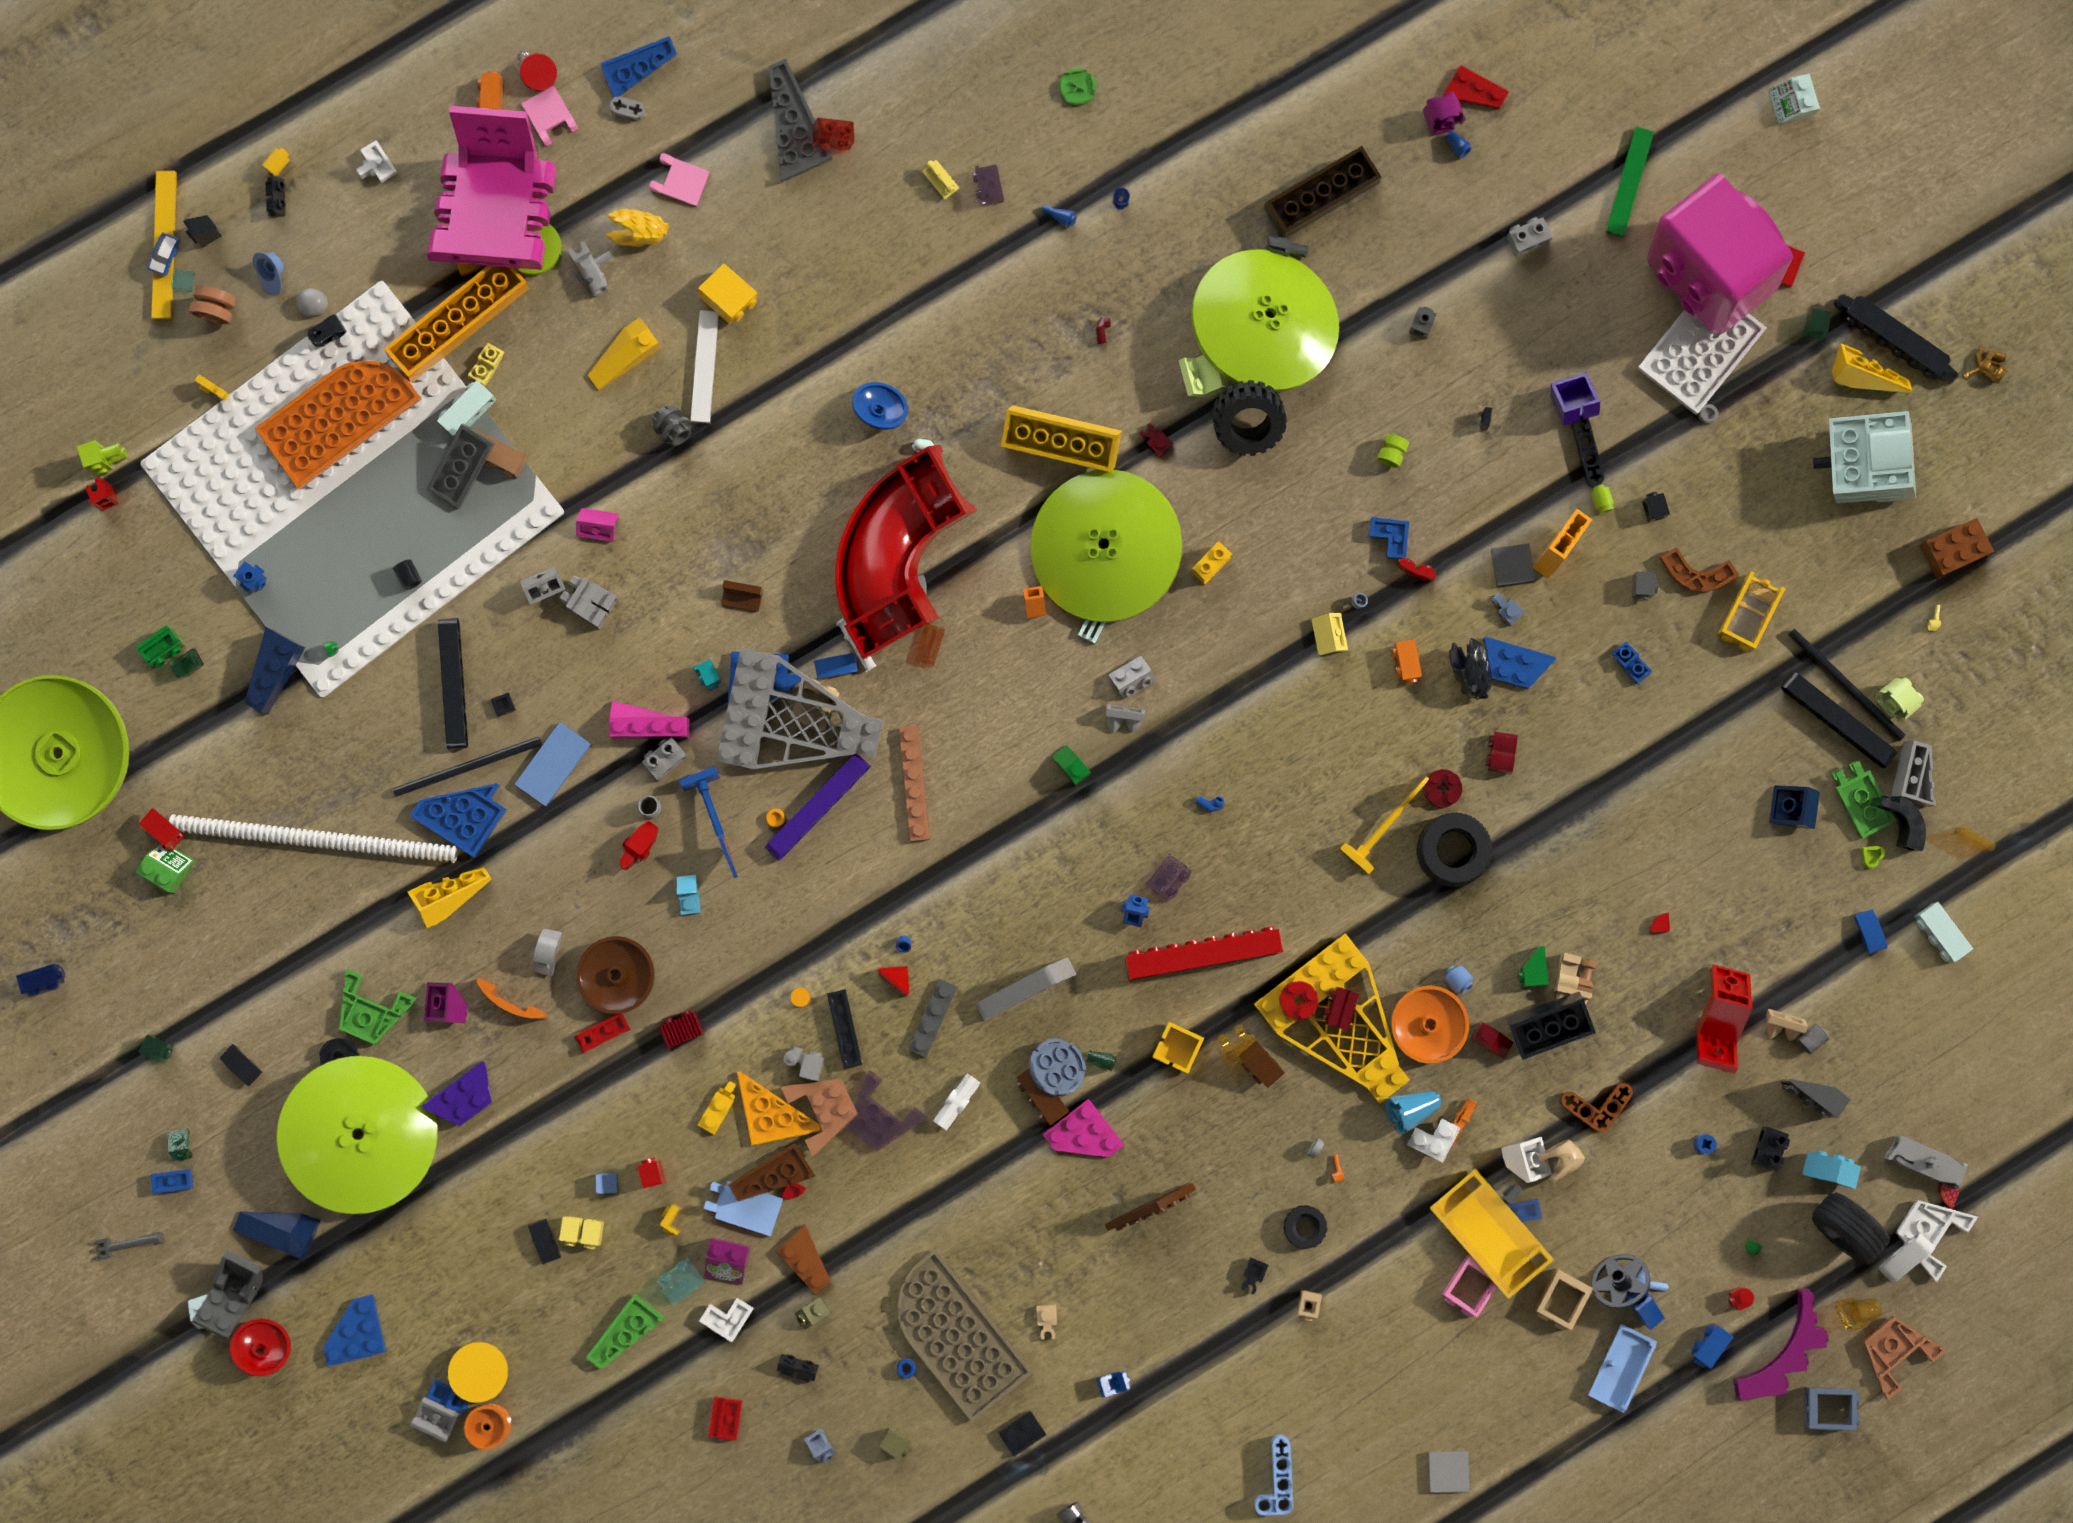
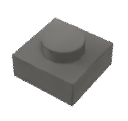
M1517 1184L1509 1185L1503 1191L1504 1196L1501 1199L1507 1204H1511L1523 1189Z

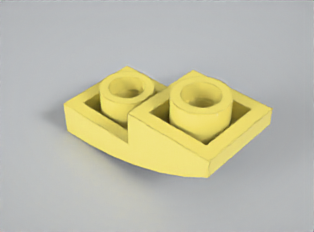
M487 343L478 356L477 363L469 372L468 378L474 382L478 380L485 387L498 367L504 351Z

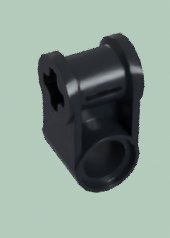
M335 314L310 328L308 338L315 347L322 348L346 334L347 330ZM319 334L320 339L317 340L315 336Z

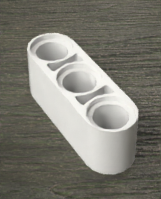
M1918 1233L1886 1259L1878 1269L1894 1284L1926 1258L1935 1247L1921 1233Z

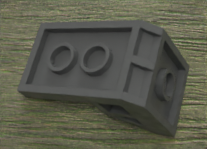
M226 1250L213 1279L214 1286L192 1319V1322L228 1340L263 1282L262 1267Z

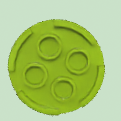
M550 224L549 227L543 226L542 230L533 231L541 234V240L545 244L542 270L515 268L518 272L535 276L548 271L557 264L561 256L562 244L557 231Z

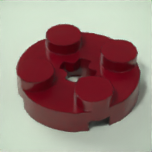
M1446 769L1436 770L1428 776L1429 780L1423 786V793L1430 804L1438 808L1450 807L1458 801L1462 794V783L1459 776ZM1442 783L1445 784V787H1448L1444 794H1441V790H1438V786H1441Z

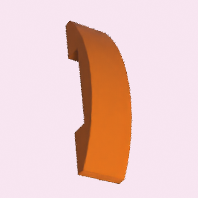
M477 978L476 982L483 993L502 1009L526 1018H548V1014L529 1005L527 1010L524 1011L495 995L498 987L482 978Z

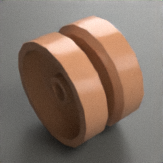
M196 286L193 297L197 301L191 302L189 313L208 322L230 325L233 314L229 310L235 308L237 298L223 290L208 286Z

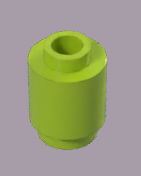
M1604 484L1594 487V491L1590 494L1599 514L1614 510V501L1609 487H1604Z

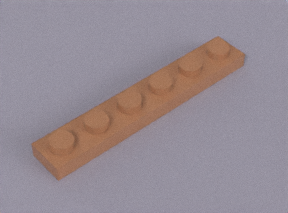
M918 725L899 727L910 842L930 840Z

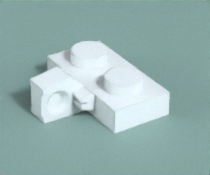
M377 140L361 149L366 159L363 161L364 165L356 169L361 179L369 175L372 177L377 175L382 183L397 174L396 169Z

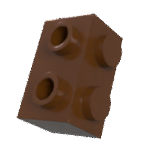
M1257 1041L1239 1055L1243 1061L1241 1066L1248 1073L1252 1071L1254 1074L1252 1077L1259 1085L1263 1083L1269 1088L1285 1073L1280 1065Z

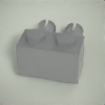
M672 737L662 740L658 744L659 748L655 751H649L642 761L658 781L688 758Z

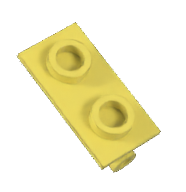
M930 160L926 163L927 167L922 170V173L944 199H947L959 189L958 185L937 160L934 162Z

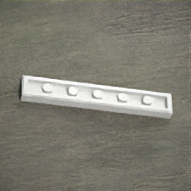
M700 310L690 420L693 423L710 424L719 314L715 311Z

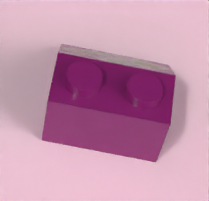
M711 1238L704 1276L743 1284L751 1246Z

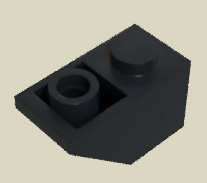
M208 215L183 221L186 225L184 229L186 234L195 244L199 243L202 247L207 246L222 236Z

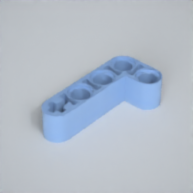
M1277 1434L1271 1440L1273 1494L1259 1495L1254 1500V1507L1261 1515H1286L1293 1508L1290 1441L1283 1434ZM1280 1439H1282V1441L1286 1443L1285 1445H1282V1452L1284 1454H1280V1449L1276 1445V1443H1279ZM1280 1459H1284L1287 1462L1286 1467L1283 1469H1278L1276 1466L1277 1461ZM1281 1479L1287 1480V1486L1284 1489L1277 1487V1483ZM1262 1500H1266L1269 1503L1265 1510L1258 1508V1504ZM1287 1500V1508H1278L1279 1501Z

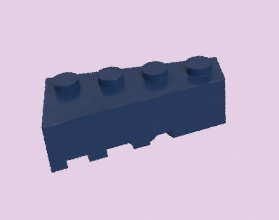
M266 627L245 704L261 713L269 714L306 647Z

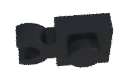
M1250 1257L1243 1274L1248 1279L1242 1283L1241 1290L1244 1291L1246 1285H1251V1294H1254L1256 1292V1281L1262 1283L1269 1265Z

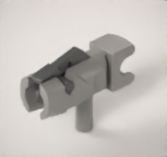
M582 241L580 243L582 247L580 253H575L572 248H569L568 252L579 270L576 275L577 279L592 295L599 296L609 289L605 274L599 268L602 263L613 257L608 251L594 259L587 245Z

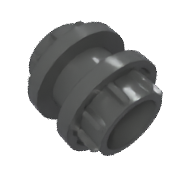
M664 406L652 418L653 430L657 434H662L661 439L665 444L680 445L691 434V422L687 417H682V412L678 407Z

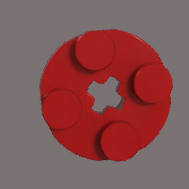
M1291 982L1282 989L1279 996V1004L1287 1017L1294 1020L1306 1019L1314 1014L1318 1007V994L1313 986L1307 982ZM1301 995L1304 1003L1296 1006V1001L1293 999Z

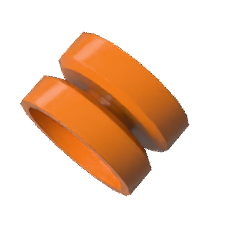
M495 1403L483 1404L470 1412L466 1418L464 1426L465 1436L470 1444L478 1449L488 1450L495 1448L510 1435L512 1420L507 1409ZM486 1423L490 1425V1430L489 1427L485 1426Z

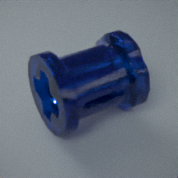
M1125 188L1116 189L1113 194L1115 208L1123 210L1128 207L1129 191ZM1120 196L1124 197L1122 201H1119Z

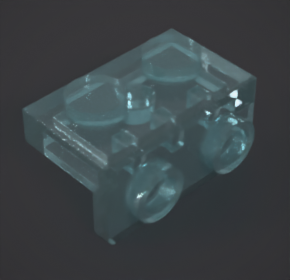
M687 1258L679 1262L671 1271L664 1273L657 1280L660 1290L674 1306L704 1284L705 1280L693 1266L691 1260Z

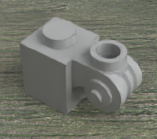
M791 1046V1050L784 1056L785 1063L789 1066H794L799 1062L801 1064L800 1077L819 1081L825 1058H821V1053L810 1051V1054L802 1053L803 1049Z

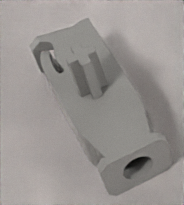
M1897 1135L1884 1158L1886 1160H1893L1898 1165L1932 1180L1949 1183L1950 1187L1955 1189L1960 1187L1968 1164L1958 1163L1944 1153L1904 1136Z

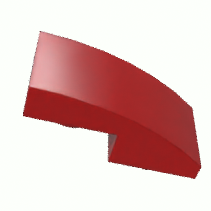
M1403 557L1396 565L1403 572L1420 580L1432 582L1437 577L1434 574L1435 570L1431 566L1422 564L1417 569L1415 567L1416 564L1409 558L1405 559Z

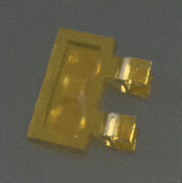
M1240 1023L1233 1027L1240 1040L1230 1044L1225 1033L1216 1036L1223 1047L1218 1052L1228 1069L1242 1062L1239 1055L1257 1041L1253 1033L1247 1035Z

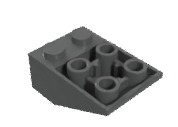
M1782 1079L1780 1081L1784 1084L1783 1088L1791 1094H1797L1800 1097L1799 1101L1806 1106L1811 1105L1815 1108L1814 1112L1821 1118H1838L1851 1100L1836 1087L1794 1079Z

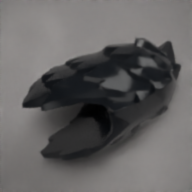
M1470 638L1469 644H1467V656H1465L1463 649L1458 647L1456 643H1453L1451 650H1449L1450 665L1455 679L1460 683L1462 693L1476 700L1488 698L1487 693L1492 687L1491 673L1489 672V662L1482 644Z

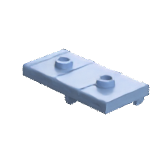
M1620 1324L1596 1379L1588 1392V1396L1624 1413L1654 1352L1657 1341Z

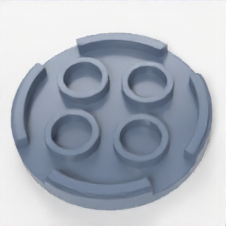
M1060 1038L1048 1039L1039 1044L1032 1052L1029 1061V1069L1033 1081L1043 1092L1052 1096L1060 1097L1073 1093L1081 1086L1084 1079L1086 1065L1081 1052L1075 1045L1060 1040Z

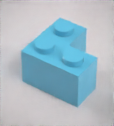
M1816 1150V1153H1807L1802 1175L1856 1189L1861 1166L1854 1164L1855 1160L1833 1154V1157H1828V1153Z

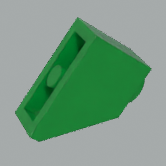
M1067 745L1052 756L1075 787L1091 774L1080 758Z
M1545 946L1537 947L1521 966V972H1518V981L1522 983V987L1549 985Z

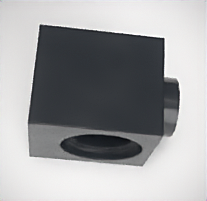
M1649 493L1642 501L1648 523L1667 518L1670 515L1664 493Z

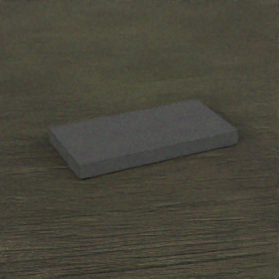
M464 423L461 424L433 475L427 490L460 509L495 443Z

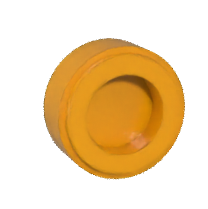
M772 809L767 813L766 821L772 828H780L784 825L786 816L780 809Z
M796 988L791 993V1001L797 1007H804L810 1002V993L804 988Z

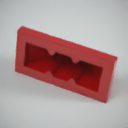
M908 966L886 967L877 970L906 996L910 994Z

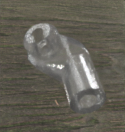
M528 51L517 53L514 67L518 76L523 60L530 55Z

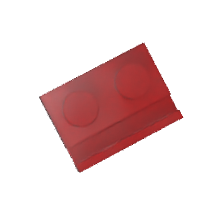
M714 1396L708 1437L737 1440L743 1400Z

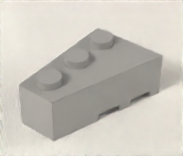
M1915 740L1903 742L1891 796L1905 797L1913 804L1923 807L1936 806V800H1934L1933 795L1935 785L1932 782L1933 759L1931 745Z

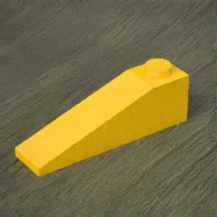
M638 318L623 328L589 372L588 376L599 391L657 352L661 347L648 327Z
M1842 343L1839 345L1832 367V375L1838 385H1845L1850 388L1911 393L1912 387L1909 379L1889 368L1884 370L1874 359L1870 362L1863 358V353Z
M483 867L461 873L458 878H443V882L432 884V882L424 883L407 893L426 928H429L449 917L492 879Z

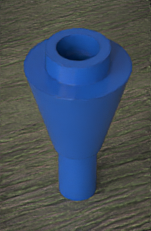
M1044 205L1042 208V212L1051 215L1067 229L1075 224V211L1054 209L1047 205Z

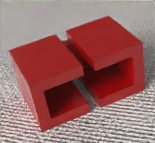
M655 1157L642 1160V1165L637 1166L643 1189L667 1183L661 1160L656 1161Z

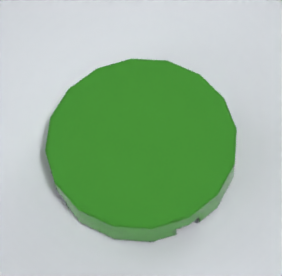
M1074 68L1068 70L1061 78L1059 92L1068 104L1082 106L1093 99L1096 93V81L1094 76L1085 69Z

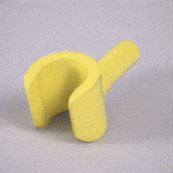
M1940 605L1935 606L1934 620H1928L1927 622L1928 631H1936L1941 626V621L1939 620Z

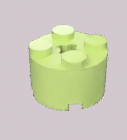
M1906 677L1893 679L1876 694V697L1879 696L1880 698L1877 702L1881 709L1890 718L1893 716L1898 718L1897 722H1904L1921 707L1924 701L1923 696L1916 692L1912 687L1911 681Z

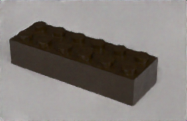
M1360 146L1266 201L1264 210L1281 237L1287 238L1380 183L1382 176L1363 146Z

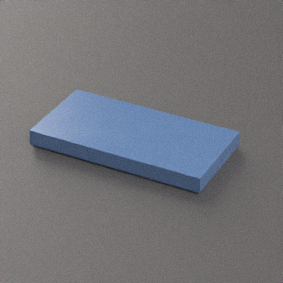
M559 722L515 785L547 807L592 744Z

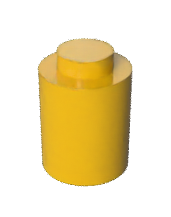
M281 147L279 150L275 148L261 166L271 175L278 176L289 163L290 159L288 156L290 154Z

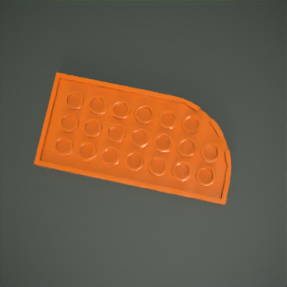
M371 360L349 362L328 373L255 427V429L295 486L301 489L422 400V398L408 379L393 367Z

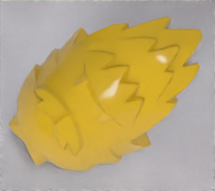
M620 209L608 214L607 217L612 220V223L624 226L627 229L614 230L612 233L606 234V237L611 242L619 245L635 247L643 245L655 246L666 236L669 225L664 223L660 216H655L648 212Z

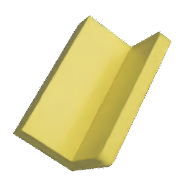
M1328 613L1312 618L1319 655L1348 650L1341 613Z

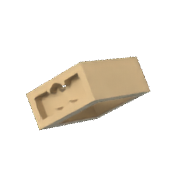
M1555 1268L1534 1311L1538 1312L1537 1317L1547 1322L1549 1319L1555 1321L1554 1326L1563 1331L1566 1328L1572 1330L1593 1288ZM1558 1280L1583 1292L1568 1323L1544 1310Z

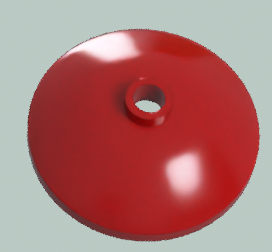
M254 1319L244 1323L236 1330L230 1343V1355L236 1367L242 1372L256 1377L268 1376L279 1371L286 1364L291 1352V1341L288 1333L280 1324L269 1319ZM262 1350L263 1354L258 1355L256 1351Z

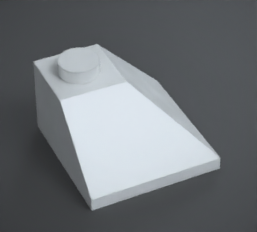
M1542 1137L1501 1148L1506 1167L1525 1182L1530 1183L1552 1175L1548 1158L1545 1163H1542L1537 1157L1545 1152Z

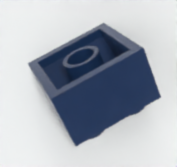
M1774 785L1769 823L1795 828L1815 829L1820 791L1810 787Z

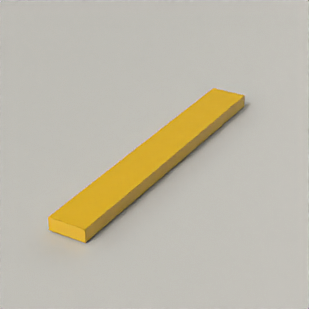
M156 171L154 248L162 232L175 237L177 173L175 171ZM174 257L172 258L167 276L153 272L151 317L153 320H172Z

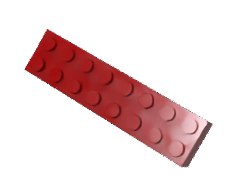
M1274 926L1262 928L1261 932L1255 933L1254 929L1242 932L1241 936H1236V933L1226 934L1223 936V939L1217 940V936L1205 938L1202 943H1198V940L1187 941L1185 946H1179L1178 943L1167 945L1166 949L1162 950L1159 947L1148 948L1145 953H1141L1140 950L1130 951L1128 956L1125 957L1128 980H1135L1276 955L1284 951L1280 930L1274 929Z

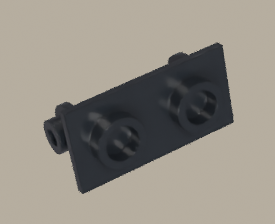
M272 174L265 181L266 196H272V198L266 199V212H268L269 216H276V213L286 216L284 179Z
M782 1354L776 1371H780V1374L793 1377L796 1371L798 1372L797 1379L810 1383V1381H815L819 1365L809 1360L798 1359L793 1355Z

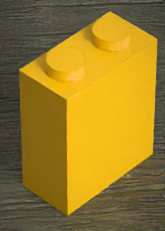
M725 264L718 268L698 288L697 296L730 325L735 321H740L744 316V312L747 309L751 310L757 303V292Z

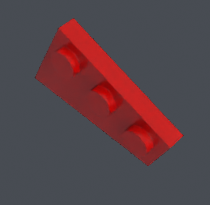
M1460 65L1443 96L1454 92L1459 102H1470L1478 106L1500 109L1509 91Z

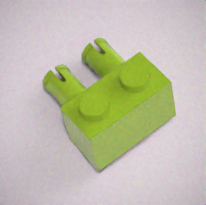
M94 440L77 446L83 468L93 475L104 476L108 474V471L113 470V463L128 459L126 449L124 447L121 448L119 443L104 447Z

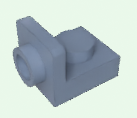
M821 1428L805 1438L811 1453L819 1463L830 1461L833 1455L837 1453Z

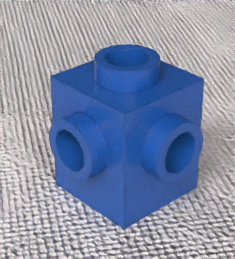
M246 561L233 575V577L241 582L239 586L247 592L250 589L255 593L258 590L260 591L265 586L267 577L263 575L265 572L256 564L253 567Z
M1129 894L1128 901H1124L1121 912L1124 913L1123 923L1141 928L1143 919L1148 918L1150 907H1147L1148 899Z

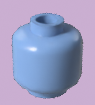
M1462 965L1457 967L1451 966L1445 972L1447 976L1444 982L1455 994H1464L1473 986V976Z

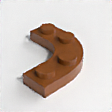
M1677 547L1659 558L1670 576L1679 585L1691 591H1713L1740 576L1730 560L1707 572H1699L1692 569Z

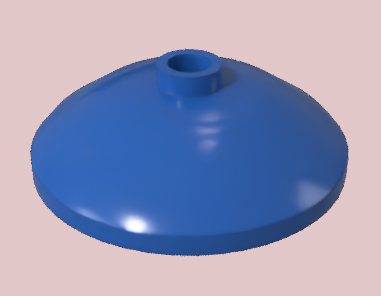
M866 383L855 391L852 398V407L856 416L864 424L875 429L890 430L897 428L905 421L908 414V405L904 396L897 389L885 383Z

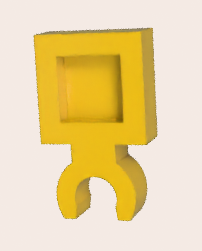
M200 374L196 377L195 381L200 384L199 389L207 394L212 392L224 401L227 400L229 394Z

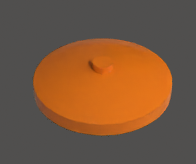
M1422 986L1407 992L1397 1002L1391 1016V1032L1396 1045L1407 1057L1420 1063H1440L1455 1056L1465 1044L1469 1033V1018L1463 1003L1452 992L1438 986Z

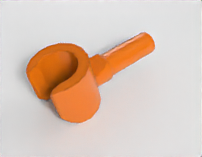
M1333 1155L1337 1172L1331 1175L1334 1182L1339 1183L1343 1181L1344 1174L1339 1164L1338 1155Z

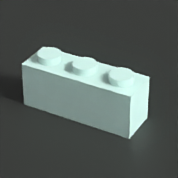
M478 380L475 383H470L465 389L466 392L462 396L456 397L452 402L453 405L448 410L442 411L437 421L453 437L461 424L464 423L471 427L496 401V398Z
M1939 902L1930 904L1914 916L1917 920V926L1921 930H1925L1929 936V942L1933 946H1937L1940 950L1939 954L1945 962L1955 963L1973 950V947Z

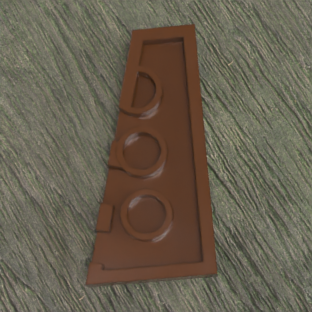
M794 1143L731 1182L728 1186L737 1201L740 1202L814 1178L815 1174Z

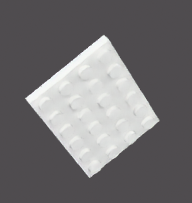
M1684 310L1637 369L1697 415L1767 327L1750 314H1747L1725 333L1717 335L1709 331L1697 316L1692 317Z

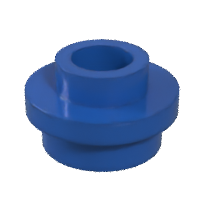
M902 1359L897 1364L896 1370L901 1378L909 1379L914 1376L916 1365L910 1359ZM904 1365H908L910 1367L909 1372L903 1371Z

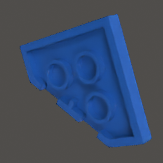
M374 1294L353 1299L323 1347L327 1367L386 1352Z

